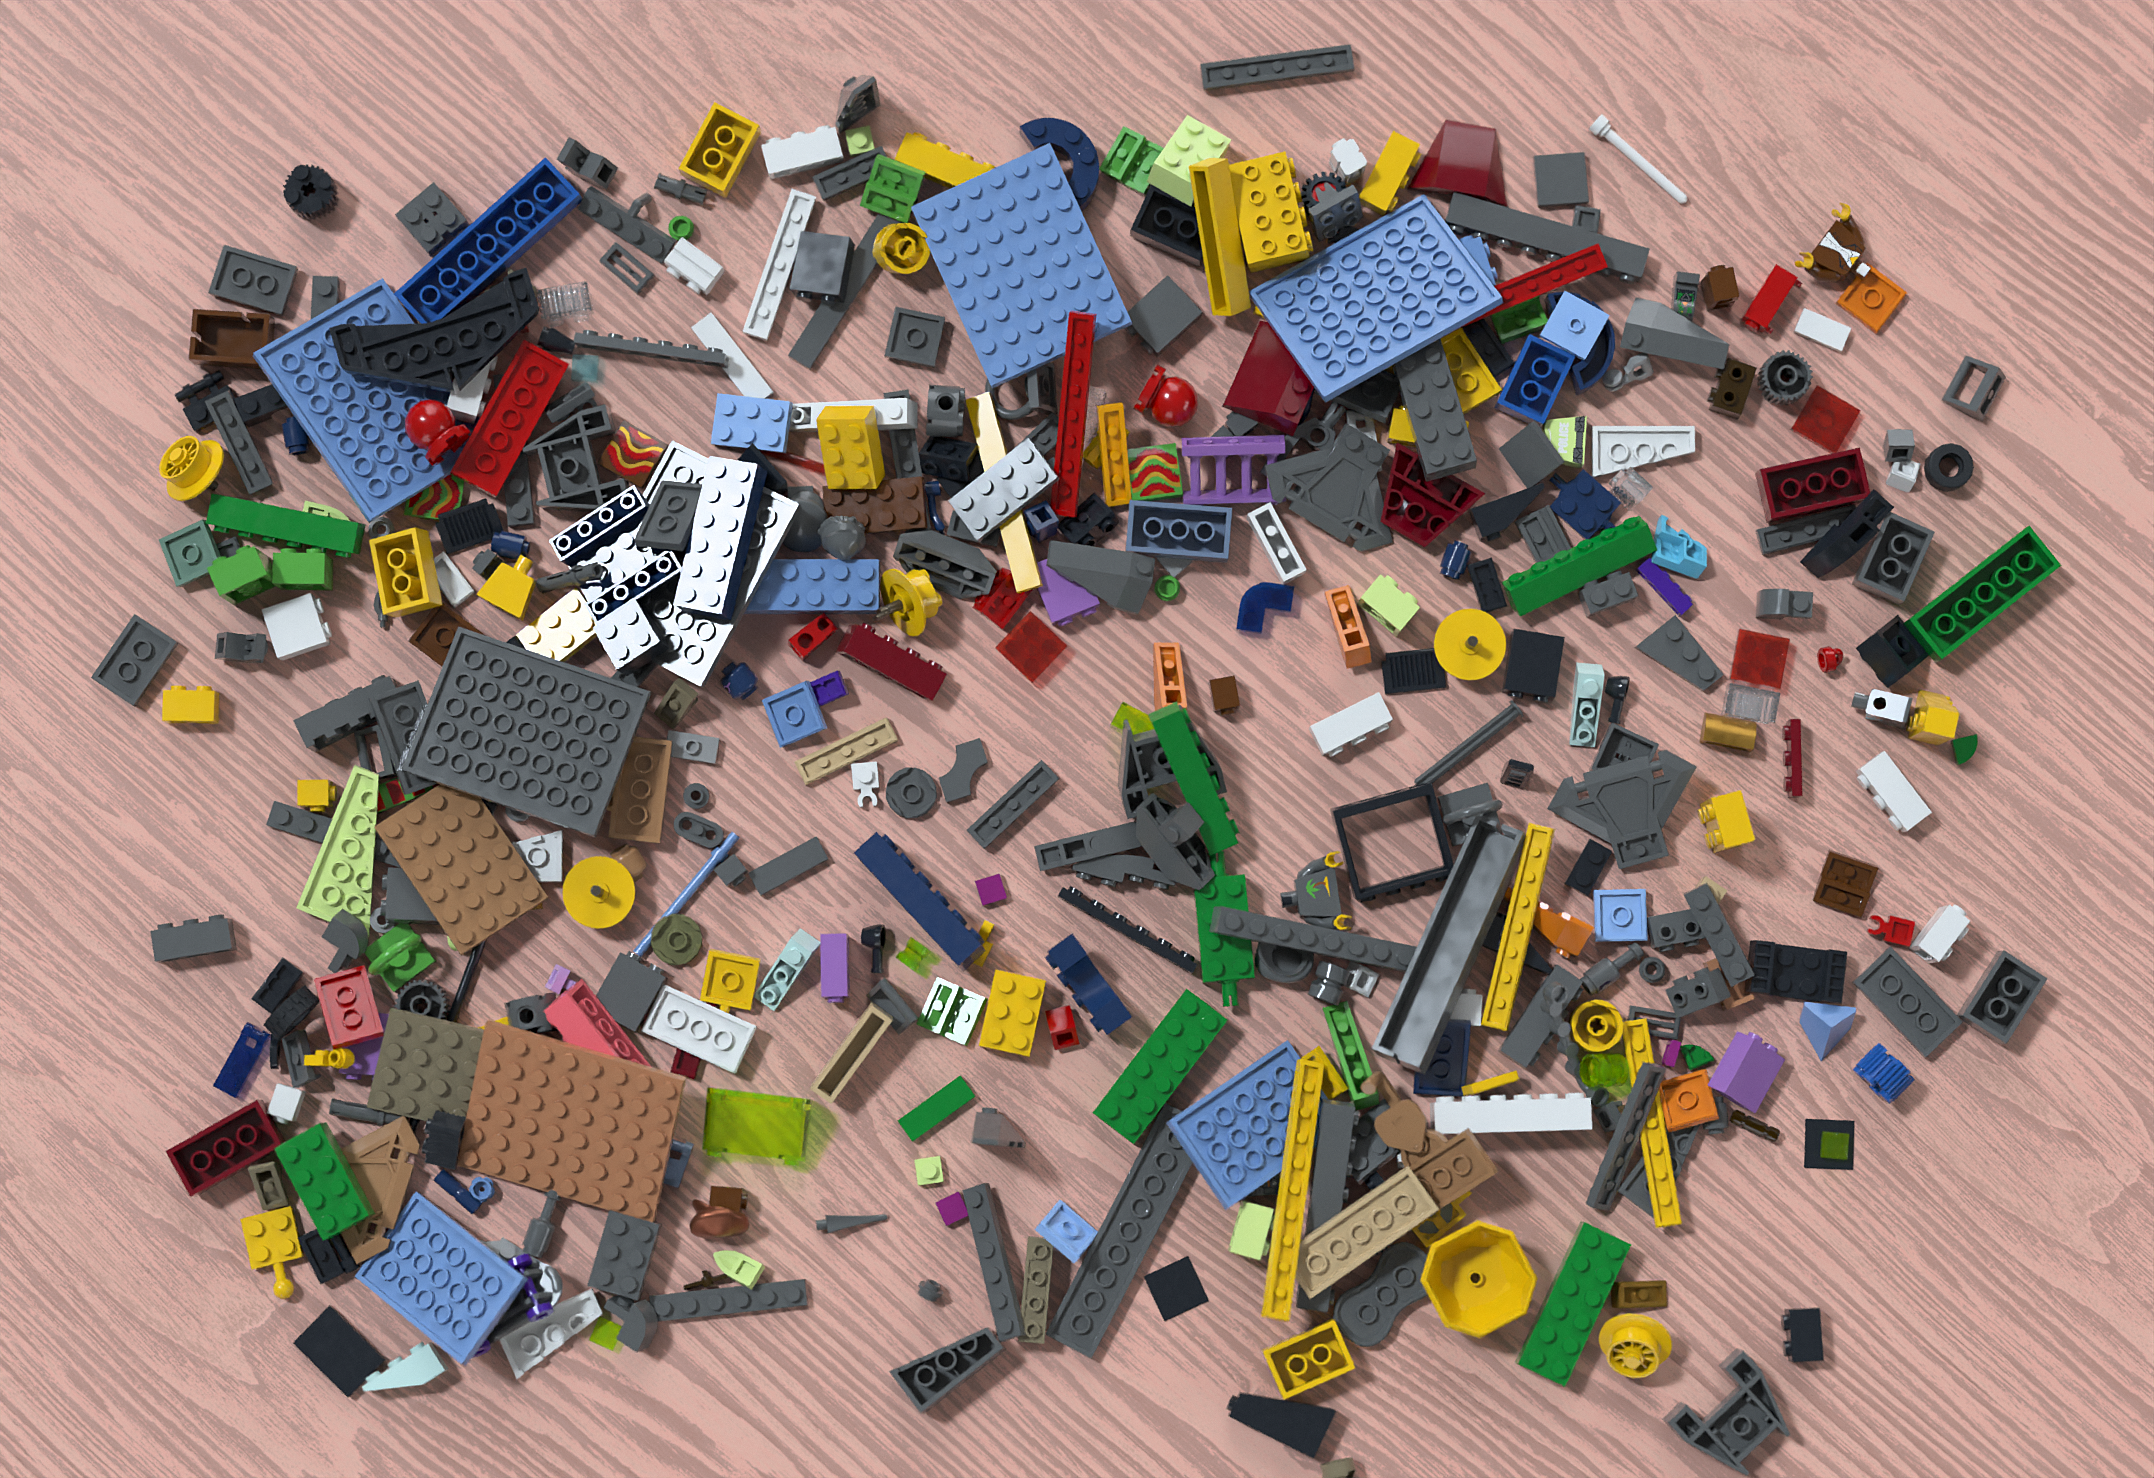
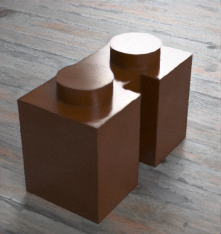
M1725 265L1711 267L1710 271L1706 273L1701 281L1707 311L1731 307L1740 297L1733 267L1726 268Z

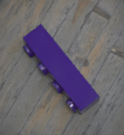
M1648 558L1636 571L1680 617L1693 605L1691 603L1692 599L1680 591L1681 587L1669 579L1670 576L1666 571H1662L1659 565L1652 563V560Z

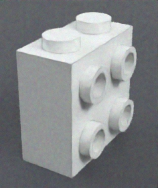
M311 593L261 609L276 656L281 661L330 645L329 637H332L328 622L323 623L321 613H324L320 598L316 599Z
M1951 905L1939 907L1908 948L1928 964L1940 962L1941 960L1945 961L1953 951L1951 945L1956 940L1960 941L1969 930L1966 927L1970 922L1965 917L1967 913L1957 905H1953V907Z

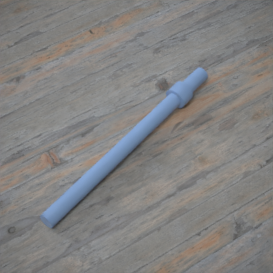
M731 832L719 847L716 846L713 849L709 860L661 918L670 914H677L719 862H724L729 856L727 853L740 837ZM654 926L633 950L640 957L651 946V932Z

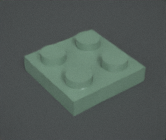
M203 519L159 539L176 587L185 586L209 575L207 567L212 566V561L221 557L210 527L206 524V520Z

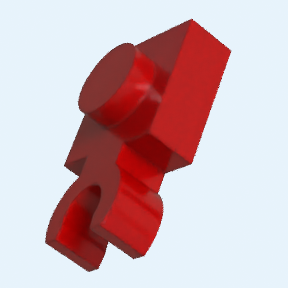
M1890 915L1887 922H1884L1880 916H1870V920L1878 923V928L1876 930L1867 929L1866 932L1868 934L1878 935L1883 933V941L1910 947L1915 921Z

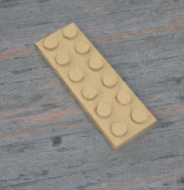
M1406 1166L1300 1240L1295 1279L1311 1299L1438 1211L1439 1208L1410 1167Z

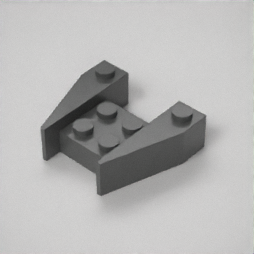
M604 404L579 411L523 448V452L528 456L539 454L549 498L536 501L537 506L550 510L593 512L630 488L629 482L624 478L601 484L591 440L615 434L616 430L611 410L608 406Z
M1126 719L1123 720L1118 789L1127 819L1137 817V807L1148 797L1147 789L1175 782L1177 779L1155 729L1133 735L1129 722ZM1191 721L1187 726L1190 732L1195 730L1201 745L1196 746L1199 754L1204 752L1211 766L1206 769L1209 777L1215 775L1220 786L1216 793L1217 795L1226 793L1227 789L1220 764Z
M1736 1348L1718 1365L1737 1385L1722 1402L1703 1420H1700L1687 1404L1680 1401L1662 1420L1681 1440L1747 1476L1749 1472L1740 1462L1775 1429L1786 1437L1790 1435V1432L1762 1370L1743 1350Z

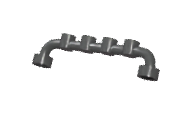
M1552 982L1543 989L1544 999L1541 1002V1010L1552 1018L1549 1023V1030L1560 1038L1557 1050L1568 1058L1565 1064L1566 1072L1575 1076L1579 1087L1586 1094V1098H1591L1592 1105L1602 1107L1608 1101L1609 1092L1598 1084L1591 1085L1585 1076L1587 1067L1580 1062L1577 1055L1579 1047L1576 1043L1572 1042L1569 1035L1571 1027L1569 1023L1563 1020L1561 1015L1562 1004L1568 998V988L1559 982Z

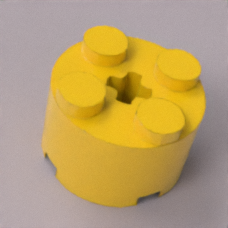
M1591 1000L1580 1004L1573 1010L1568 1021L1571 1027L1569 1033L1571 1040L1580 1049L1587 1052H1601L1613 1047L1620 1040L1624 1027L1618 1010L1614 1005L1604 1000ZM1597 1019L1601 1030H1596L1594 1033L1590 1023L1595 1022Z

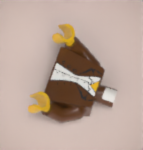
M1839 203L1842 206L1841 213L1836 209H1832V215L1841 218L1840 222L1838 220L1834 222L1812 253H1799L1803 256L1804 262L1795 261L1796 267H1805V271L1817 281L1843 282L1850 272L1863 280L1871 270L1870 266L1860 260L1866 250L1864 246L1865 241L1857 223L1850 215L1851 208L1848 204Z

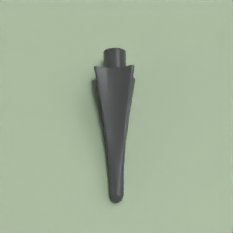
M825 1215L826 1219L816 1220V1229H827V1233L860 1224L883 1221L887 1219V1215Z

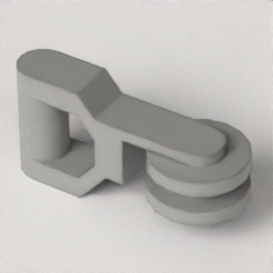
M1640 353L1631 357L1628 364L1623 367L1625 375L1622 376L1619 370L1612 369L1605 372L1602 380L1607 390L1617 391L1631 381H1641L1651 376L1653 368L1648 354ZM1641 365L1640 369L1634 371L1636 367Z

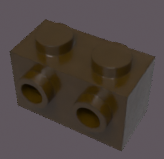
M1727 358L1725 368H1717L1715 378L1718 379L1716 388L1711 387L1707 402L1711 403L1709 410L1738 420L1742 415L1757 367Z

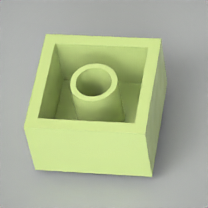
M1380 574L1362 595L1357 605L1397 637L1420 607L1417 605L1418 600L1409 592L1404 594L1397 588L1398 583L1388 575L1384 578Z
M1241 1200L1228 1251L1258 1260L1261 1259L1262 1255L1266 1256L1270 1241L1266 1240L1268 1230L1273 1231L1274 1209Z

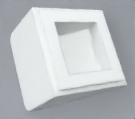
M1914 461L1893 462L1886 484L1909 493L1916 482L1920 464Z
M1351 961L1346 969L1351 973L1345 987L1369 997L1379 974Z

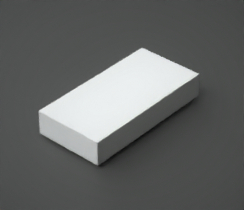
M1804 308L1793 333L1841 352L1851 328Z
M444 551L434 558L439 588L453 607L456 608L472 596L475 591Z

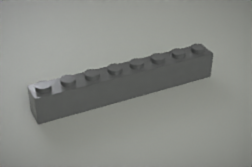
M1456 192L1453 193L1445 219L1446 224L1454 234L1462 235L1463 232L1472 234L1474 238L1481 237L1483 242H1486L1488 239L1496 241L1497 245L1503 248L1511 249L1513 246L1522 249L1521 252L1527 255L1536 256V253L1544 255L1551 262L1599 243L1608 267L1595 272V274L1604 277L1614 275L1620 277V281L1628 284L1639 282L1642 278L1650 248Z
M1222 906L1214 907L1209 931L1210 933L1405 973L1417 948L1416 946Z
M1323 1099L1304 1237L1339 1214L1342 1210V1203H1347L1349 1188L1345 1187L1346 1177H1351L1352 1162H1348L1349 1151L1354 1152L1356 1136L1351 1135L1352 1128L1358 1125L1359 1111L1355 1110L1354 1103ZM1298 1283L1296 1308L1328 1312V1306L1334 1304L1335 1290L1331 1289L1330 1285L1310 1299Z

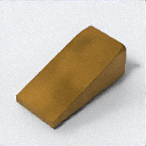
M1666 1280L1614 1282L1611 1288L1612 1308L1667 1307Z

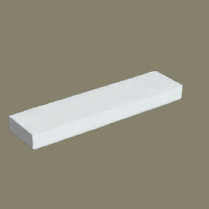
M709 313L691 327L707 350L708 347L719 348L729 357L728 368L722 369L743 396L767 399L773 394L768 384L712 313Z

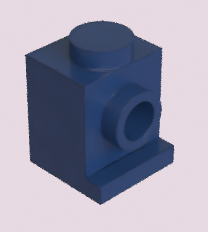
M1046 500L1024 510V514L1027 517L1026 524L1029 534L1036 538L1038 543L1056 535L1059 519Z

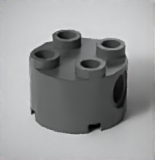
M929 385L926 423L927 436L956 438L963 436L965 388H960V386Z
M555 992L545 993V996L534 995L504 1003L509 1026L536 1033V1030L538 1033L558 1030L548 1022L544 1012L556 999Z

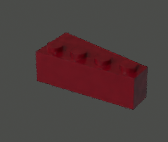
M862 623L861 626L858 624L849 625L835 652L842 656L844 654L850 655L857 664L869 669H875L878 675L891 681H897L899 686L927 701L934 700L947 675L941 671L943 666L932 660H929L928 663L919 658L920 653L907 647L906 651L897 646V640L887 635L884 638L876 635V629L866 623Z

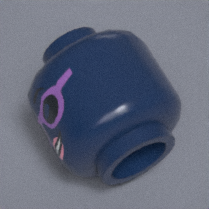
M731 662L721 671L724 676L721 678L720 684L733 699L741 698L744 700L758 688L756 685L758 677L745 662H740L737 665Z

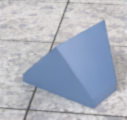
M1804 1002L1799 1018L1800 1024L1820 1061L1828 1055L1851 1029L1856 1007Z

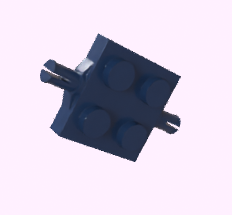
M1584 469L1575 479L1568 483L1557 473L1551 477L1549 481L1560 490L1557 499L1550 505L1551 510L1584 540L1589 539L1596 531L1602 528L1605 530L1616 527L1610 519L1612 513L1621 502Z

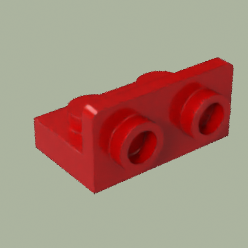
M1003 567L996 572L989 594L978 595L975 598L976 603L972 608L1003 630L1032 590L1017 593L1011 570Z

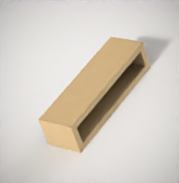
M871 1002L815 1078L810 1089L832 1104L892 1022L893 1016L874 1002Z

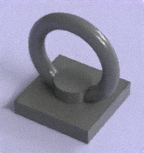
M1049 362L1026 373L1025 392L1029 400L1023 407L1016 410L1006 409L998 403L995 396V388L992 389L987 378L985 393L990 392L992 394L997 416L1007 420H1017L1028 416L1034 410L1046 415H1050L1052 412L1058 414L1054 363Z
M1488 782L1438 797L1443 814V822L1446 824L1452 847L1464 843L1476 815L1494 820L1500 825L1496 811L1503 807V803L1501 800L1492 799Z

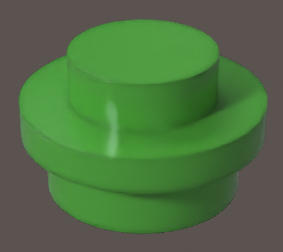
M677 216L670 221L668 231L670 236L676 241H679L681 238L688 240L693 235L694 226L688 217Z
M1162 576L1155 583V594L1163 601L1174 600L1180 592V584L1173 576Z

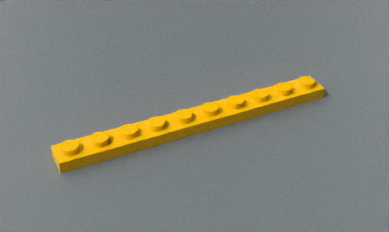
M1304 1059L1296 1061L1261 1317L1283 1322L1289 1321L1324 1071V1064Z

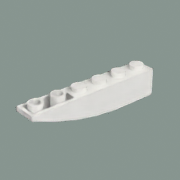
M908 398L793 404L789 432H818L816 419L825 406H874L878 430L917 428L918 403Z

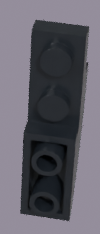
M1873 489L1839 527L1834 524L1800 563L1817 578L1831 572L1856 554L1880 531L1877 525L1888 515L1894 506Z

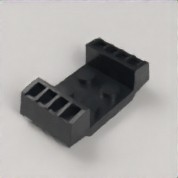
M1750 940L1748 962L1755 975L1746 979L1744 992L1842 1004L1847 962L1846 951L1821 950L1775 944L1776 942Z

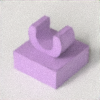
M556 964L545 987L559 994L562 987L569 989L577 982L567 978L570 970Z

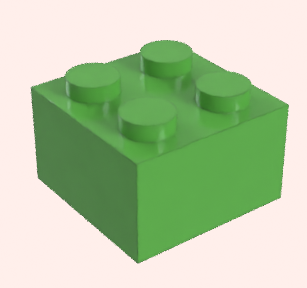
M290 548L281 549L280 553H273L272 584L281 590L333 591V559L326 555V553H323L321 549H306V553L296 552V549Z

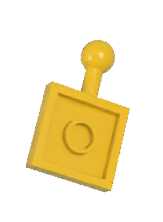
M710 949L700 1000L720 1004V1010L726 1013H730V1007L751 1010L761 959Z
M293 1206L240 1219L251 1270L273 1265L276 1277L273 1292L280 1299L289 1298L294 1292V1285L286 1278L283 1262L304 1257L302 1246L298 1240L300 1236Z

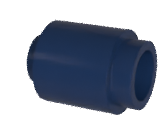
M295 417L287 418L286 423L282 424L285 449H288L289 455H301L310 452L309 446H311V441L307 433Z
M506 531L494 533L491 551L495 552L497 556L518 560L520 555L528 556L530 542H527V536Z
M1455 540L1453 544L1448 543L1440 564V574L1459 580L1460 576L1465 573L1472 553L1467 550L1469 545Z

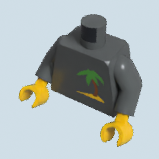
M1340 851L1330 852L1327 856L1313 860L1300 870L1297 879L1293 881L1295 891L1280 893L1282 908L1297 906L1298 916L1303 917L1304 921L1310 925L1329 929L1351 930L1352 927L1344 926V920L1352 917L1342 915L1335 873V867L1341 866L1344 863H1336L1334 861L1335 854H1339Z

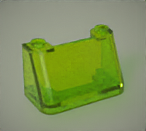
M707 1087L702 1150H707L706 1156L722 1157V1152L784 1159V1165L799 1166L800 1161L806 1162L813 1100Z

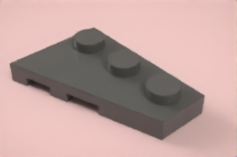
M1676 615L1635 647V649L1670 669L1677 676L1702 692L1724 675Z

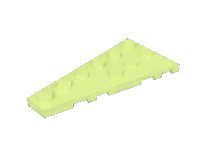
M355 765L296 909L329 922L341 909H344L362 922L369 938L376 830L374 827L377 824L379 774Z

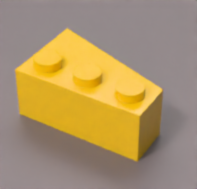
M1919 689L1913 717H1909L1906 731L1909 732L1908 739L1933 745H1940L1954 739L1959 711L1955 706H1952L1953 702L1949 701V696Z

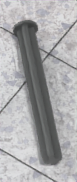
M1512 700L1509 701L1510 706L1414 780L1415 785L1425 782L1434 783L1518 716L1524 717L1522 711Z

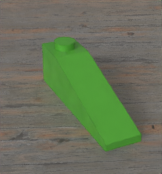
M1341 1002L1339 1006L1331 1005L1324 1007L1323 1013L1345 1084L1348 1087L1347 1091L1351 1103H1354L1355 1110L1378 1105L1379 1092L1377 1087L1376 1092L1372 1095H1367L1361 1090L1362 1083L1372 1075L1348 1002Z

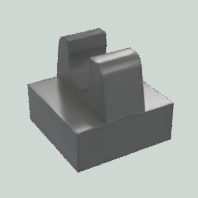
M1612 1101L1593 1110L1605 1133L1616 1129L1621 1116L1618 1107L1623 1104L1621 1101Z

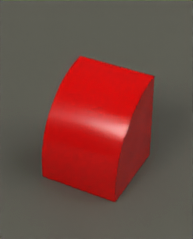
M1070 1005L1045 1011L1054 1050L1080 1044Z

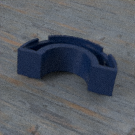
M1039 118L1019 126L1020 135L1032 151L1050 143L1054 151L1062 153L1070 161L1073 174L1069 186L1082 212L1092 201L1099 180L1098 155L1090 138L1076 125L1058 118Z
M1564 292L1551 293L1546 296L1544 301L1549 316L1553 313ZM1568 292L1576 296L1577 298L1587 302L1588 304L1603 311L1595 302H1591L1590 300L1580 296V294ZM1609 318L1585 361L1582 360L1569 370L1576 395H1580L1595 386L1603 377L1613 359L1615 336Z
M1073 933L1047 951L1048 955L1044 958L1053 970L1059 969L1060 973L1057 974V977L1064 987L1071 986L1075 992L1072 998L1080 1008L1083 1006L1087 1008L1093 1017L1090 1019V1022L1097 1032L1103 1030L1108 1035L1132 1018Z

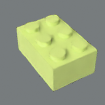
M1187 115L1155 160L1147 182L1192 206L1194 197L1189 166L1207 158H1224L1231 139Z

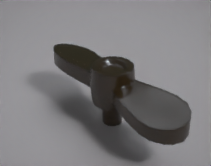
M703 1270L701 1281L683 1285L684 1290H690L701 1285L708 1287L714 1285L713 1281L729 1278V1276L723 1273L712 1277L708 1275L707 1270Z

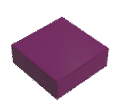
M1000 874L975 881L982 906L1007 899Z
M1669 1040L1667 1042L1661 1062L1662 1065L1670 1068L1675 1066L1681 1042L1676 1040Z
M959 1191L935 1202L946 1226L968 1216L967 1208Z

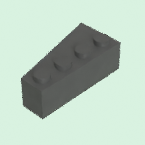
M381 675L373 679L371 685L364 688H355L347 696L334 699L325 704V706L293 720L306 748L316 753L353 734L355 731L376 722L377 720L369 698L398 688L394 678Z
M986 1327L889 1372L918 1411L925 1414L1003 1353L1006 1348L999 1342L993 1331Z

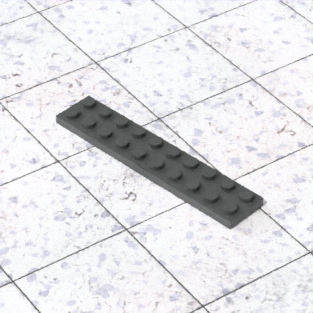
M1167 1103L1163 1105L1045 1335L1089 1358H1092L1193 1163L1167 1125L1169 1120L1182 1111Z

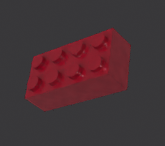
M1860 447L1762 468L1755 473L1767 523L1861 503L1870 493Z
M255 1100L165 1151L190 1197H196L273 1154L275 1152L274 1148L286 1142L275 1121L272 1120L271 1114L267 1113L268 1108L263 1100Z

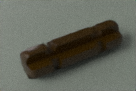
M1734 1110L1730 1117L1731 1123L1737 1126L1742 1125V1128L1760 1137L1765 1136V1139L1771 1142H1776L1779 1137V1129L1773 1126L1768 1127V1124L1750 1115L1745 1116V1113L1739 1110Z

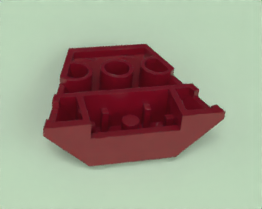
M1445 120L1407 189L1430 194L1438 192L1453 195L1456 192L1507 207L1496 129Z
M1397 443L1380 522L1421 546L1426 547L1486 493L1454 475L1426 482L1418 454Z

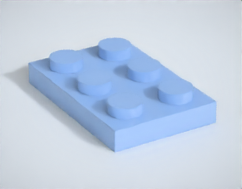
M717 393L711 444L747 449L753 443L758 450L786 453L793 402Z

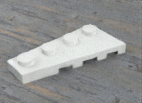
M1592 426L1593 478L1695 452V426Z
M563 830L519 842H512V845L538 882H563Z
M593 1288L557 1303L553 1308L554 1312L548 1317L539 1321L529 1322L500 1339L517 1379L532 1366L543 1360L553 1350L564 1344L566 1340L603 1314Z

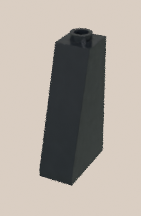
M1240 1391L1237 1396L1232 1395L1226 1409L1230 1410L1229 1417L1313 1459L1336 1413V1410L1331 1407Z

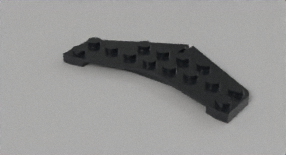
M523 268L507 275L501 283L445 318L420 324L366 326L340 324L330 327L329 330L339 363L346 373L455 393L448 371L453 370L458 388L461 391L538 315L539 306L527 268Z

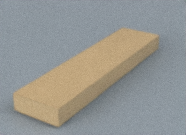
M886 717L795 761V764L805 785H808L897 742L898 739Z

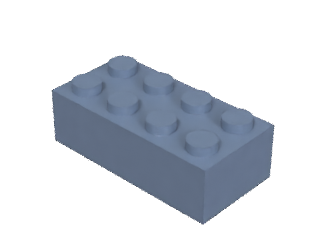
M1130 500L1126 552H1133L1147 557L1227 563L1232 508Z

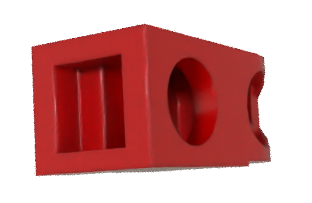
M823 613L788 639V645L803 662L824 641L830 638L838 628Z

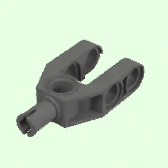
M1333 401L1321 419L1313 418L1297 426L1293 436L1287 434L1284 437L1285 453L1277 456V462L1286 460L1291 449L1300 440L1316 451L1332 447L1336 433L1333 427L1346 412V409L1340 406L1334 414L1339 404ZM1313 431H1320L1324 434V440L1320 443L1313 442L1310 434ZM1263 466L1260 472L1267 477L1265 466ZM1296 486L1293 491L1297 492L1300 487Z

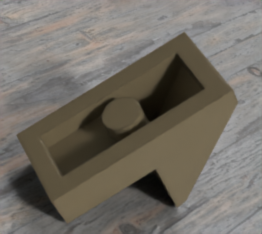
M678 678L673 682L654 714L674 729L698 702V693L681 678Z
M269 1162L249 1167L248 1171L263 1211L288 1205V1196L281 1179V1165L276 1162Z

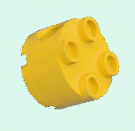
M894 223L884 227L877 234L872 254L884 270L893 274H910L920 270L927 263L930 249L925 240L927 235L919 226L911 223Z

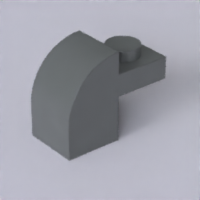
M572 138L567 139L557 157V160L565 166L566 170L607 190L618 170V167L604 156L589 151Z
M1763 589L1757 592L1756 618L1779 620L1784 617L1812 618L1813 592L1789 591V589Z
M217 633L215 659L263 663L264 656L268 650L265 634Z
M341 909L333 916L322 935V938L339 948L327 968L333 973L339 972L343 967L347 969L354 959L359 958L366 951L368 946L366 928L359 919L344 909Z
M621 1295L609 1298L604 1308L624 1321L616 1339L635 1352L649 1348L658 1326L657 1315L653 1306L646 1299L633 1303V1299Z

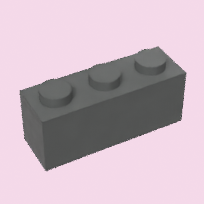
M224 914L209 916V921L199 923L198 919L183 921L182 926L173 927V923L157 925L158 930L150 931L155 962L161 963L237 950L232 919L224 918Z

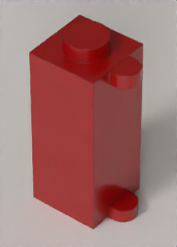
M1776 264L1741 318V321L1745 322L1744 326L1755 333L1759 331L1771 335L1773 329L1768 325L1792 286L1800 288L1802 282L1797 279L1798 277Z

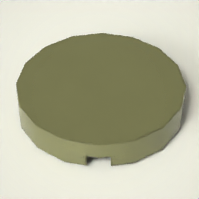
M670 914L662 917L654 925L650 943L654 953L661 961L670 965H681L690 962L698 955L702 946V934L699 926L692 918L684 914Z

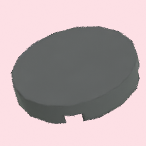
M906 767L896 771L889 779L886 787V800L890 808L897 815L904 818H918L927 814L934 806L937 798L936 786L932 777L924 770Z

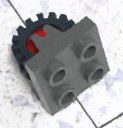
M1321 172V177H1318L1317 173L1314 174V180L1308 178L1306 180L1307 185L1303 184V191H1301L1304 209L1308 216L1310 215L1314 235L1319 242L1335 236L1343 227L1353 226L1363 218L1358 191L1354 185L1346 188V184L1342 181L1341 177L1337 176L1335 178L1332 172H1330L1329 176H1326V172Z

